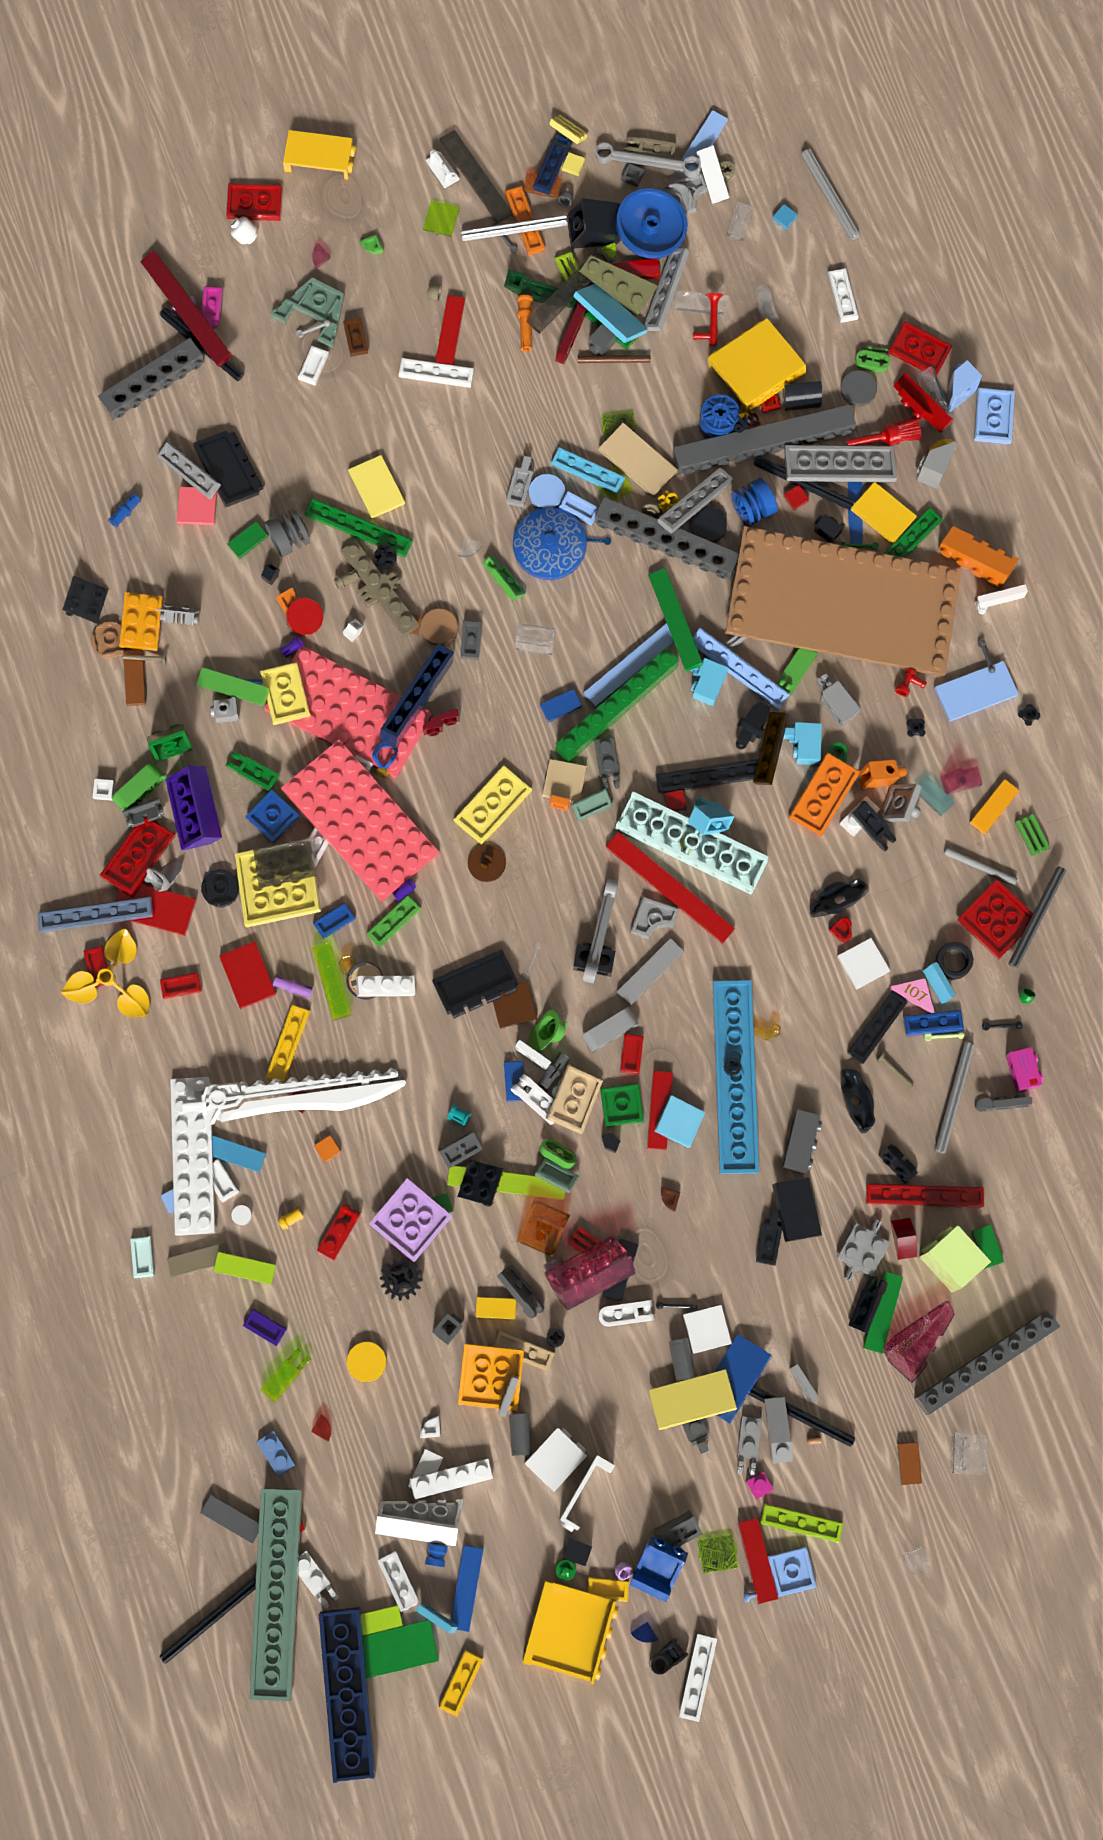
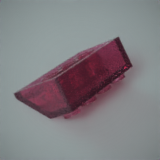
M611 1236L549 1269L544 1274L556 1297L568 1311L636 1274L631 1255Z

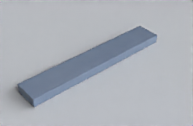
M144 897L38 913L39 932L43 933L154 917L152 898Z

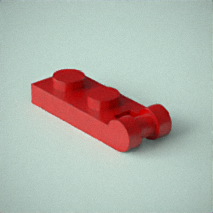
M344 1203L317 1251L335 1261L362 1212L357 1209L355 1211L350 1208V1205ZM345 1215L351 1217L349 1223L343 1220Z

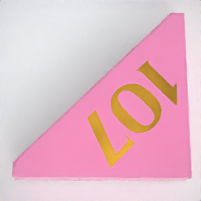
M926 979L890 987L891 991L901 995L914 1005L921 1007L929 1013H935Z

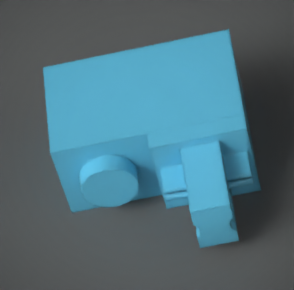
M704 658L702 666L690 670L694 672L693 676L697 677L691 688V691H693L692 698L713 706L729 668Z
M795 722V725H790L789 728H786L783 739H789V742L793 743V758H796V764L819 765L821 760L822 724Z
M700 797L696 799L688 823L703 835L728 832L734 815L717 801L710 802Z

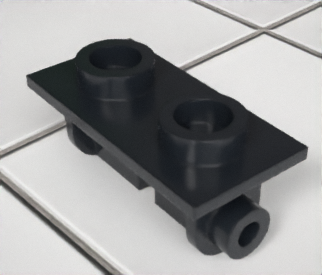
M750 410L737 415L739 420L736 422L734 430L737 433H741L745 429L750 430L760 426L759 417Z
M890 1144L878 1155L905 1184L918 1173L916 1171L917 1168L908 1159L904 1162L900 1160L904 1154L896 1145Z

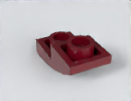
M458 709L442 713L428 721L423 726L424 735L436 736L443 732V724L452 726L456 722H460Z

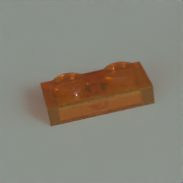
M527 172L524 192L552 198L559 197L562 179H556L552 191L548 195L533 190V184L538 174Z

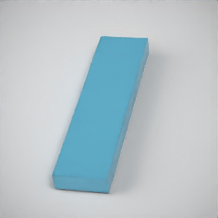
M561 447L558 448L551 461V465L616 495L625 480L624 476Z

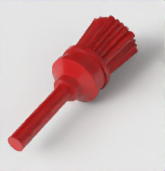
M914 416L897 423L896 421L890 424L886 423L884 429L880 430L879 433L846 440V445L856 446L881 440V442H886L888 446H892L904 441L921 440L919 419Z

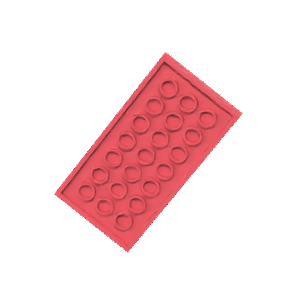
M302 646V649H298L291 663L297 662L310 717L289 721L288 723L331 745L340 740L354 757L357 755L373 763V767L378 769L379 766L373 760L372 753L378 744L384 742L380 740V729L402 697ZM267 702L264 709L265 711L270 713L269 705ZM423 708L398 744V755L388 767L390 776L397 779L423 733V726L430 721L433 715L432 712ZM384 747L379 751L378 759L383 766L393 756V748Z
M337 740L281 787V790L381 902L386 900L400 887L404 880L410 879L439 854V851L340 740Z

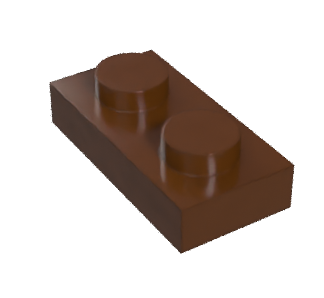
M361 317L344 320L343 325L350 357L368 354Z

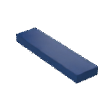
M465 1545L463 1546L451 1621L458 1625L457 1630L469 1632L484 1549Z

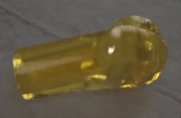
M773 1024L766 1029L758 1025L754 1027V1035L766 1041L778 1037L781 1033V1027L778 1024Z

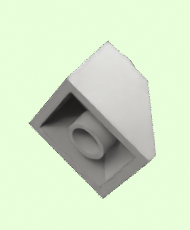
M952 442L930 450L927 456L923 455L916 472L919 474L917 481L937 489L958 443Z

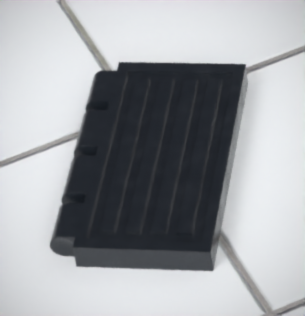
M228 431L197 441L193 445L206 472L221 484L217 493L225 508L259 495V491L264 489L259 477L256 476L257 473L252 463L247 461L249 458L243 446L240 445L241 442L236 433H228Z
M501 949L432 980V983L447 1015L452 1014L453 1019L466 1014L465 1007H468L470 1012L484 1006L483 999L488 1004L502 998L499 993L503 991L505 996L516 992L517 988L515 985L518 984V981Z

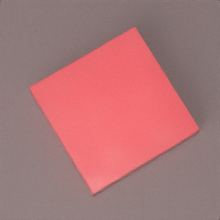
M179 487L177 523L215 525L217 491L210 500L195 487Z

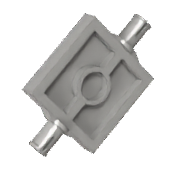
M875 1219L870 1229L864 1228L858 1223L853 1225L836 1257L845 1262L849 1267L844 1277L848 1281H852L856 1272H862L869 1277L875 1273L890 1244L889 1241L883 1239L877 1233L882 1224L881 1221Z

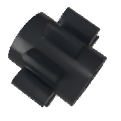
M382 545V548H378L375 551L374 561L380 568L389 569V566H393L396 563L397 554L390 546Z

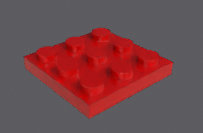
M996 880L957 921L999 960L1022 937L1033 913L1002 883Z

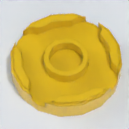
M362 1342L355 1345L347 1356L349 1373L361 1382L377 1380L386 1368L384 1351L372 1342Z

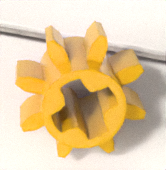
M667 490L658 497L660 500L658 506L663 511L662 513H665L678 503L681 498L676 495V492L669 493Z

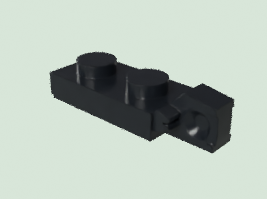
M771 1210L769 1219H764L756 1256L757 1263L776 1265L782 1234L781 1222L778 1221L779 1213L777 1210Z

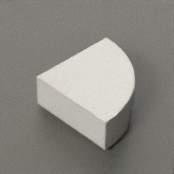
M439 1416L429 1419L424 1424L420 1438L440 1437Z

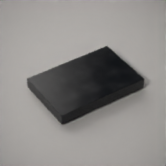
M804 1178L772 1184L785 1242L822 1236L810 1179Z

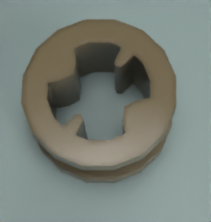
M729 161L722 162L720 167L724 180H730L734 176L735 166ZM727 168L730 169V171H727L726 173L723 172Z

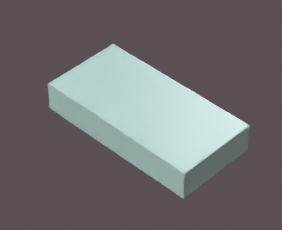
M151 1236L130 1238L134 1278L154 1276Z

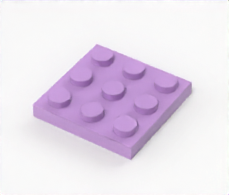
M407 1178L369 1225L415 1262L453 1216Z

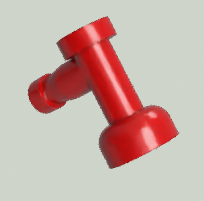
M906 668V675L902 684H898L894 691L900 696L908 697L910 682L923 689L927 682L916 677L917 672L914 669Z

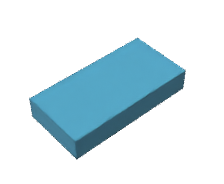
M937 962L923 970L942 1004L956 996Z
M419 1604L416 1609L418 1613L448 1633H455L458 1628L457 1624L427 1604Z

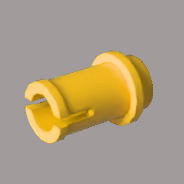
M296 1208L284 1216L280 1215L277 1221L282 1230H284L285 1228L289 1229L290 1225L303 1219V1216L299 1209Z

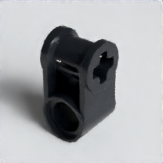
M677 1638L667 1643L662 1650L650 1659L649 1667L653 1673L662 1675L689 1655L679 1646ZM657 1659L664 1661V1668L660 1671L654 1668V1662Z

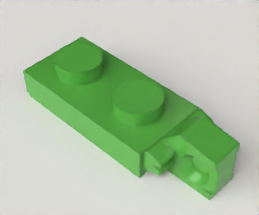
M493 555L487 557L483 565L502 587L505 594L511 600L522 598L526 591L505 565H501Z

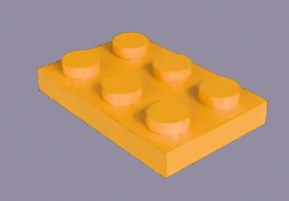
M125 592L119 647L157 651L161 611L156 610L162 606V596Z

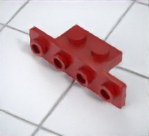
M904 373L893 385L898 391V395L902 398L900 401L907 408L911 406L914 409L912 413L918 419L924 418L940 433L953 421V418L907 373Z

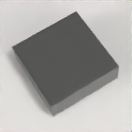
M628 163L621 181L638 187L645 169Z

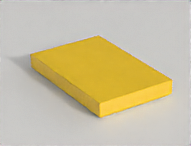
M876 482L869 487L851 509L853 513L891 544L917 518L913 512Z

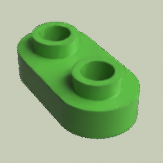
M544 1139L539 1147L544 1157L565 1169L573 1168L577 1161V1157L572 1151L552 1139Z

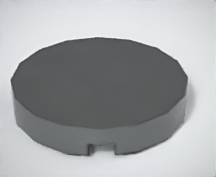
M864 371L848 373L841 384L843 399L853 406L859 405L858 407L870 404L877 393V383L874 377Z

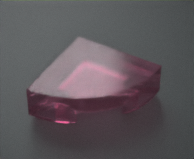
M319 243L312 252V260L316 269L330 259V255Z

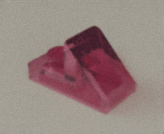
M961 767L940 777L945 795L983 785L978 767L965 770Z

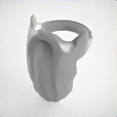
M180 861L172 862L166 865L160 872L152 867L147 868L145 882L152 883L154 889L159 892L168 890L179 877L182 863Z

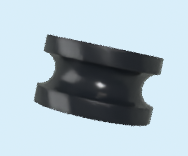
M733 1057L727 1059L723 1067L727 1075L736 1076L741 1071L742 1065L740 1060ZM730 1062H734V1065L735 1063L738 1067H736L735 1072H731L732 1069L728 1070L727 1067L730 1065Z

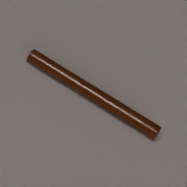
M650 355L578 356V363L651 362Z

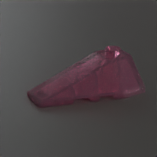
M944 1301L895 1334L882 1349L888 1362L911 1383L915 1381L927 1366L926 1359L929 1353H934L937 1348L935 1343L938 1337L944 1335L955 1315L949 1301Z

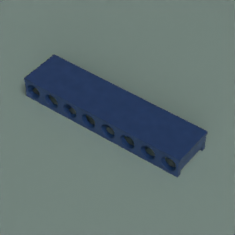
M361 1607L320 1611L318 1615L333 1783L367 1778L374 1779L376 1774Z

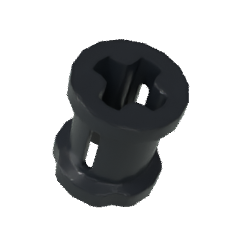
M552 1329L547 1334V1342L551 1347L556 1348L563 1344L565 1336L560 1329ZM554 1333H558V1336L561 1337V1340H558L556 1344L550 1339V1336L552 1337Z

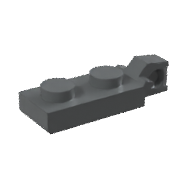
M699 1419L682 1424L692 1446L697 1445L701 1454L709 1451L705 1442L709 1437L703 1420Z

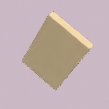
M567 1065L546 1119L574 1132L583 1134L603 1080Z

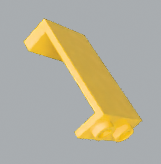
M288 130L283 159L284 171L292 172L293 165L344 172V178L348 180L349 173L353 172V162L351 160L352 157H355L356 146H353L352 138Z

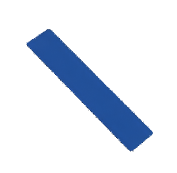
M848 482V497L855 500L856 503L862 496V482ZM848 510L850 544H863V520L851 510Z

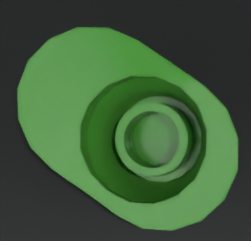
M555 1010L547 1011L531 1031L529 1047L538 1052L543 1050L550 1042L560 1041L565 1034L568 1023L562 1020Z

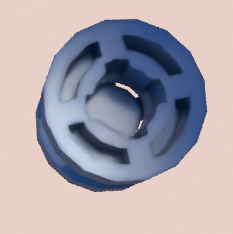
M428 1543L427 1550L430 1555L426 1557L425 1564L445 1567L446 1561L443 1557L447 1553L448 1546Z

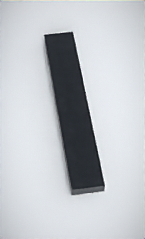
M758 759L656 774L658 794L753 780Z

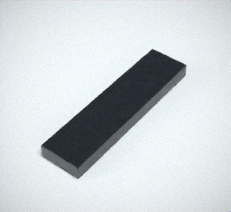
M892 991L848 1051V1054L864 1064L908 1002Z

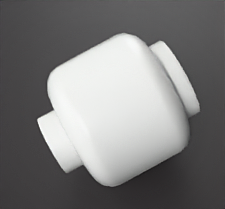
M235 218L231 222V236L240 244H251L257 237V227L248 218Z

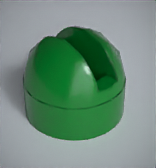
M1022 988L1019 993L1020 1002L1023 1004H1030L1036 997L1035 992L1029 988Z

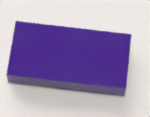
M252 1309L243 1324L245 1328L275 1346H278L287 1331L285 1327L255 1309Z

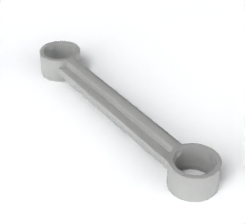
M606 142L598 144L595 149L596 159L601 164H608L615 160L683 171L685 176L689 178L697 177L701 172V162L695 156H689L685 160L628 152L613 149ZM601 150H609L611 152L607 157L598 155ZM694 163L698 165V168L694 171H689L686 169V166Z
M607 878L583 976L584 982L593 984L595 982L619 881Z

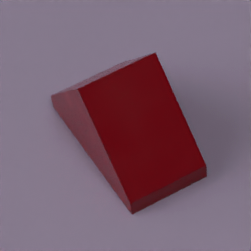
M905 1218L890 1221L897 1260L917 1257V1234L911 1219Z

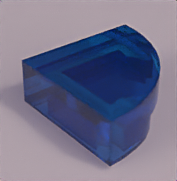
M645 1622L631 1632L632 1636L641 1642L652 1643L659 1640L648 1622Z

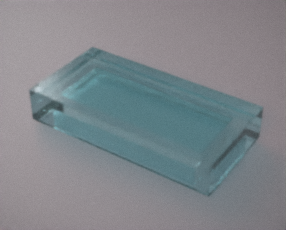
M929 777L919 784L922 787L919 796L940 816L954 805L955 802Z

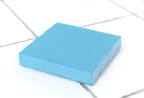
M671 1095L666 1102L654 1131L690 1148L705 1112Z

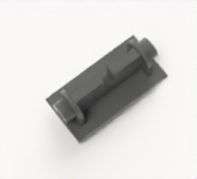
M159 799L150 800L142 805L130 807L122 811L128 827L132 826V828L144 824L143 817L147 816L150 822L165 815Z

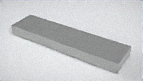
M166 442L158 453L157 457L208 499L211 500L221 486L218 481L170 442Z
M670 938L617 991V994L631 1006L684 951Z

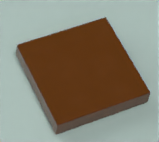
M528 982L515 985L517 991L505 996L503 991L499 992L502 998L493 1001L500 1029L537 1020Z

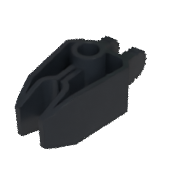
M759 701L752 706L745 718L741 717L737 724V727H739L737 734L739 735L735 743L736 748L744 749L749 741L754 743L756 738H761L765 731L763 727L770 715L771 706L763 701Z

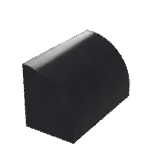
M821 381L786 384L783 390L785 411L821 407Z

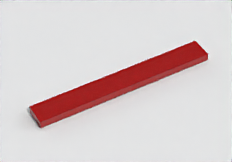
M619 832L606 845V848L721 944L735 930L733 926Z

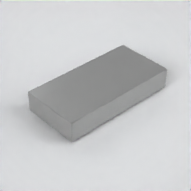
M796 1364L791 1367L790 1372L811 1403L818 1400L819 1396L799 1365Z
M514 1374L511 1375L498 1414L502 1417H506L519 1381V1376Z

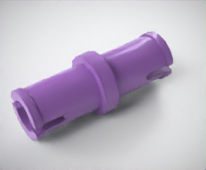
M278 974L273 982L274 987L276 986L289 991L290 994L296 993L310 998L313 986L297 982V979L291 980Z

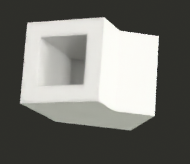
M354 619L348 623L343 631V635L353 642L360 635L364 625Z

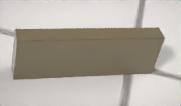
M221 1243L167 1258L171 1278L214 1267L217 1252L228 1254L226 1244Z

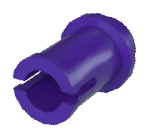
M293 636L290 642L279 648L285 658L304 646L298 636L295 638Z
M410 879L404 880V883L392 894L400 902L411 891L414 892L416 886Z

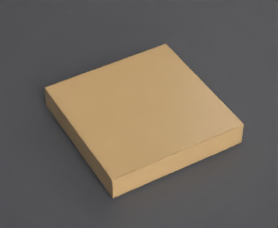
M550 759L542 797L551 798V795L570 799V802L581 799L587 766Z

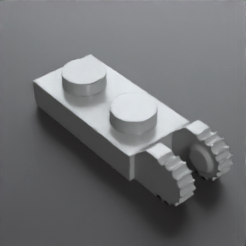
M744 1416L741 1418L737 1453L738 1474H742L744 1469V1458L751 1459L749 1475L754 1476L762 1419Z

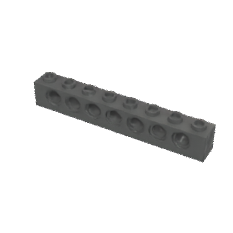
M603 498L595 515L594 523L602 529L608 528L619 536H627L635 543L646 544L652 550L665 552L669 557L682 559L684 563L696 565L702 571L713 572L721 579L727 578L730 580L736 568L739 553L679 528L671 534L658 523V519L608 498ZM617 516L620 520L613 521L611 517ZM633 523L637 527L630 528L628 524ZM650 530V531H652L654 534H653V535H647V534H645V531ZM662 538H669L671 541L663 542ZM686 545L688 548L683 550L679 546ZM703 552L705 556L699 557L696 553ZM719 559L722 561V563L716 564L713 562V560Z
M1050 1310L1042 1312L915 1397L916 1402L925 1415H930L1057 1330L1060 1325Z

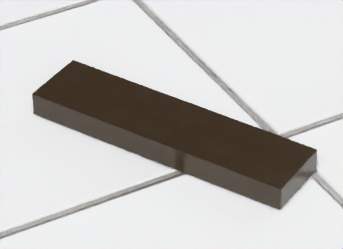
M770 712L753 778V783L756 785H772L789 717V714L786 712Z

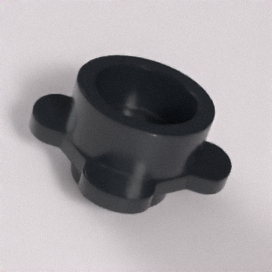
M1028 704L1024 710L1018 712V717L1025 721L1026 726H1031L1033 721L1039 720L1040 713L1032 704Z
M923 719L907 720V735L909 737L916 735L923 737L926 734L924 730L925 721Z

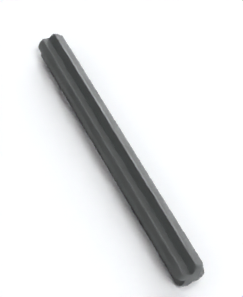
M1060 866L1055 869L1008 963L1011 967L1016 969L1019 967L1066 873V869Z

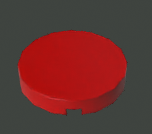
M308 598L295 600L290 604L286 612V622L290 630L302 636L311 635L318 631L324 618L319 604Z

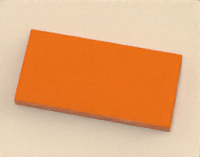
M827 752L789 818L822 837L860 771Z

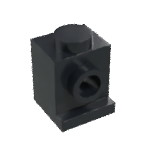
M820 515L814 523L816 524L814 532L827 542L833 544L843 532L845 524L842 522L839 525L838 521L832 516Z

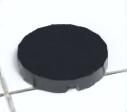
M703 507L692 516L690 521L692 534L713 543L719 541L727 529V520L724 514L719 509L713 507Z
M221 869L207 874L201 885L203 898L208 904L219 908L230 906L235 902L240 891L237 878L229 871Z

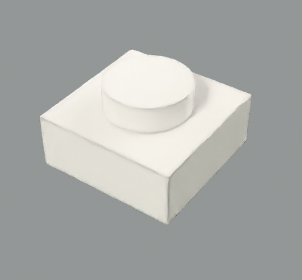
M94 779L93 799L112 800L114 780Z

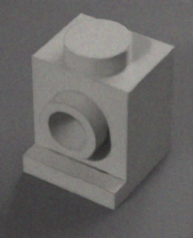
M236 697L213 701L214 706H210L211 717H215L217 723L239 720ZM226 707H227V709H226L225 711H221V710H220V708H226Z

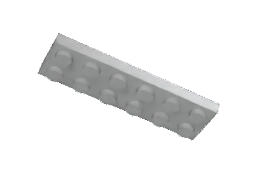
M785 445L784 447L787 481L896 482L897 479L894 446Z

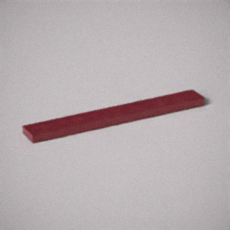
M151 251L140 261L215 364L221 367L233 356L157 252Z

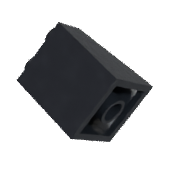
M582 198L567 215L571 248L606 246L613 242L617 245L621 240L616 230L615 221L621 203Z

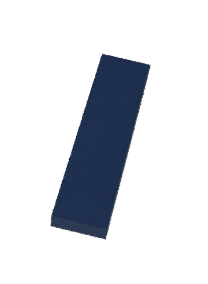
M556 133L533 184V190L550 195L573 144V141L568 137Z

